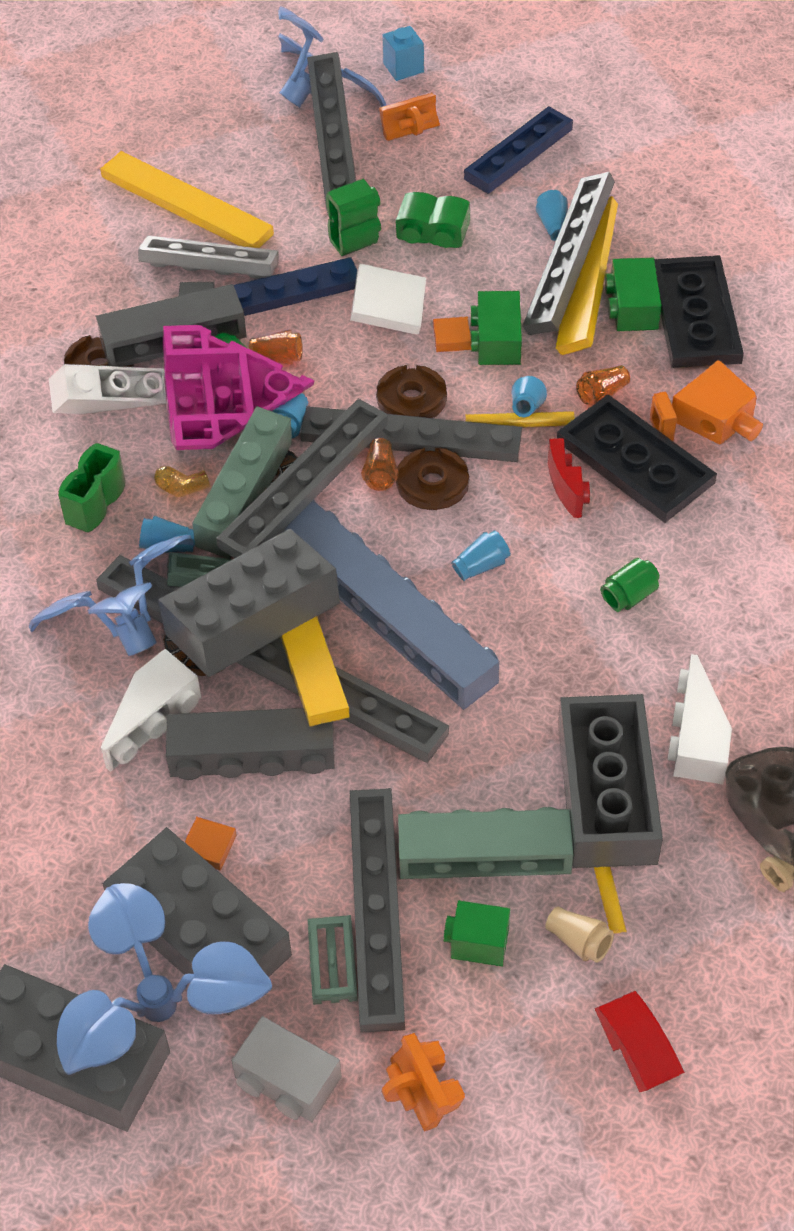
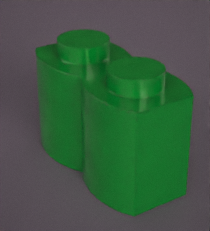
M364 178L331 190L326 194V207L329 216L327 224L329 240L341 256L378 242V232L381 231V223L377 216L378 206L381 204L380 196L376 188L370 187Z
M424 192L405 193L396 217V237L399 240L412 244L418 242L424 244L431 243L442 248L462 247L470 223V202L456 196L437 198Z
M99 443L93 444L80 457L78 469L71 472L62 481L58 496L66 525L88 533L91 532L103 521L107 512V506L120 497L125 488L126 480L119 450Z

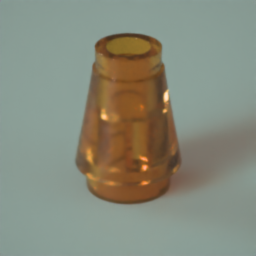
M289 329L249 340L250 350L277 363L292 365L293 361H301L303 344L299 332L292 333Z
M623 365L585 372L576 383L577 394L584 404H595L607 394L613 396L624 386L630 383V374Z
M384 438L374 439L370 443L361 472L367 486L376 491H384L391 488L399 475L392 445Z

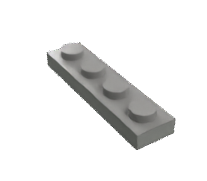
M147 236L138 249L139 262L150 263L154 267L180 266L188 271L205 269L214 270L221 275L240 273L248 274L251 278L261 279L272 276L278 265L279 251Z

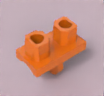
M432 92L379 108L383 135L387 141L410 134L420 135L423 133V130L440 126L436 111V95Z
M412 1033L402 1037V1047L390 1058L392 1065L386 1068L390 1080L382 1087L381 1092L387 1102L401 1101L405 1111L413 1109L425 1132L437 1127L444 1115L458 1109L465 1098V1093L459 1081L454 1078L439 1082L435 1072L441 1071L446 1063L445 1053L439 1041L419 1042L416 1034Z

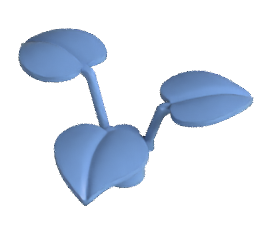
M280 6L278 9L279 19L291 21L303 31L306 38L305 44L302 47L293 39L281 33L278 35L281 42V52L300 55L293 73L279 93L300 108L308 95H312L310 77L305 72V69L308 65L307 57L314 55L308 52L313 37L321 43L324 39L310 23L298 17L289 9ZM347 68L341 69L343 78L351 80L361 88L368 90L375 95L381 107L386 106L383 96L369 80Z
M177 536L156 543L131 559L129 564L130 566L134 565L136 586L127 588L116 597H109L97 604L89 597L92 595L91 591L64 597L39 612L30 621V631L33 632L43 620L58 616L73 607L86 606L90 608L87 610L88 613L96 614L110 629L113 637L119 636L128 656L150 648L157 643L147 623L152 619L147 611L145 593L152 587L151 582L143 584L142 569L152 559L176 545L194 546L191 536ZM137 600L139 601L140 614L136 608L133 609ZM105 613H120L119 616L115 617L117 625Z
M127 883L113 884L105 889L93 907L88 921V929L93 943L106 953L123 954L134 946L144 975V979L137 988L139 1003L122 997L111 1002L108 996L99 990H90L75 997L64 1009L57 1030V1049L62 1067L67 1075H71L83 1069L106 1065L117 1060L130 1049L136 1038V1023L129 1010L135 1011L139 1017L145 1016L153 1022L165 1021L174 1014L177 1002L182 1001V993L188 984H190L187 990L189 1004L199 1012L215 1015L232 1012L256 1002L272 989L271 980L245 948L232 942H216L204 947L195 955L192 961L194 974H185L177 987L173 989L171 982L166 977L152 974L142 943L158 939L164 932L165 915L161 904L150 892L142 887Z

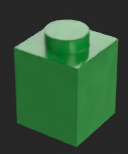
M458 900L455 917L447 916L443 941L451 943V959L503 967L511 908Z

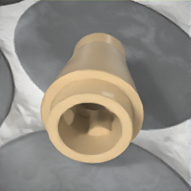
M559 906L551 911L545 924L546 930L555 934L583 961L592 960L596 963L600 962L608 953L614 939V933L607 928L606 922L567 911Z

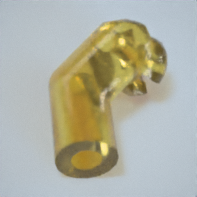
M161 466L157 468L154 474L156 485L175 497H183L210 487L205 470L185 475L170 466Z

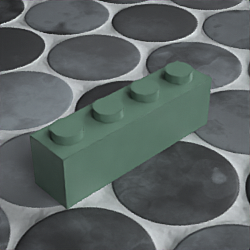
M256 406L192 522L195 547L231 559L232 556L217 547L216 538L269 487L292 445L291 418Z
M542 807L537 810L515 811L510 808H500L489 812H472L466 809H459L451 813L413 811L409 814H398L400 879L562 875L572 873L574 853L570 809Z

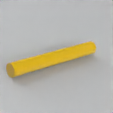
M574 411L533 412L528 417H519L515 413L465 414L466 422L518 427L565 426L575 419Z
M593 867L609 929L614 934L627 932L611 867Z

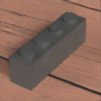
M233 284L96 315L100 341L108 366L124 367L164 357L163 326L200 325L211 330V335L214 337L220 333L235 335L238 339L247 337L244 311Z
M304 708L167 714L166 760L170 777L194 780L202 775H221L226 778H235L243 773H262L267 776H276L284 771H304L309 774H317L325 769H335L333 721L309 727Z

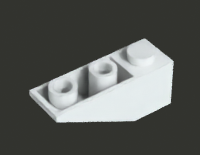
M64 364L49 378L53 413L86 414L167 404L164 369Z
M166 649L134 673L102 743L101 750L104 762L110 772L119 764L130 762L141 746L151 738H159L166 731L167 714L189 713L196 707L201 698L198 676Z
M691 654L689 670L680 669L677 693L685 694L684 703L676 702L672 726L680 727L679 737L671 736L667 760L675 761L674 777L723 784L728 765L732 728L698 655Z

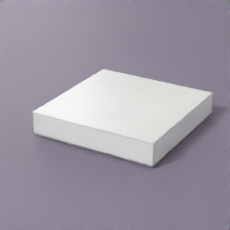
M359 264L350 321L419 334L426 278Z

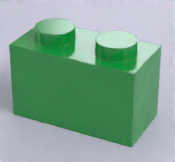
M654 257L612 259L611 273L605 274V293L612 294V298L608 299L609 319H615L616 330H658L661 300Z
M478 291L477 305H471V327L478 328V330L471 331V352H478V365H521L520 291Z

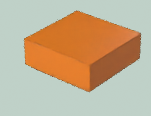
M468 316L433 319L436 352L471 350Z
M666 391L654 393L650 412L652 426L674 441L677 416Z
M196 816L185 843L215 869L221 871L237 836L236 828Z

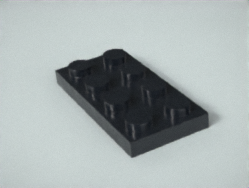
M721 256L654 259L661 300V319L671 368L711 366L717 360L724 365L742 364L744 352Z
M608 394L557 431V438H564V445L567 450L664 523L716 483V472Z

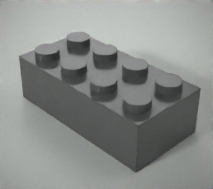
M288 529L158 599L165 634L210 677L278 639L288 631L340 604L336 568L293 530Z
M644 695L560 697L558 731L566 809H570L574 853L572 868L658 865L663 836Z
M168 827L162 830L102 883L104 891L113 884H134L150 892L159 901L165 915L164 932L161 937L148 943L184 975L194 974L192 961L195 955L204 947L216 942H232L245 948L268 977L292 956L289 932Z
M4 964L0 970V1077L128 1132L170 1054L165 1030L134 1018L136 1038L133 1045L123 1056L106 1065L83 1069L67 1075L58 1055L57 1030L64 1009L78 994Z

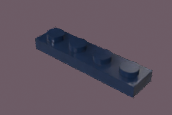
M548 106L465 168L464 180L487 194L491 193L572 131L573 119Z
M352 257L239 283L234 285V288L244 311V316L354 290L358 270Z

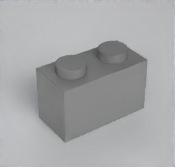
M263 1016L231 1060L234 1075L237 1079L236 1083L242 1090L254 1097H259L262 1093L276 1101L275 1106L280 1112L294 1120H298L302 1116L313 1122L342 1078L340 1059Z

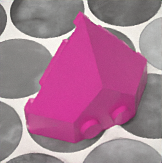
M200 325L163 326L164 383L170 438L176 450L214 449L244 430L256 406L273 411L314 385L315 380L301 375L300 378L282 370L283 365L232 340L228 344L212 336L211 330Z

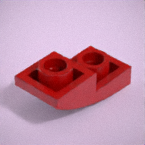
M564 438L549 439L548 469L555 492L564 507L574 518H582L583 504L590 503L589 481L583 482L581 466H572V453H565Z
M636 991L594 1008L612 1050H621L639 1093L685 1073L662 1027Z

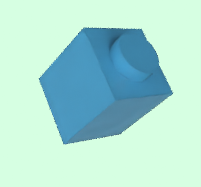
M411 26L398 28L382 34L383 64L396 81L424 73V43Z

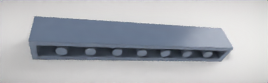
M313 500L281 532L283 533L288 529L293 530L332 564L337 572L340 600L463 710L499 683L500 661L496 654L490 648L482 647L475 641L465 626L453 622L446 616L436 601L428 600L423 596L409 578L401 577L394 571L385 557L380 554L376 555L371 551L357 533H351L342 526L333 512L325 511Z

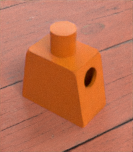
M719 360L673 396L672 406L677 416L676 423L717 444L724 443L736 432L748 441H753L763 428V423L753 417L757 400L756 393Z

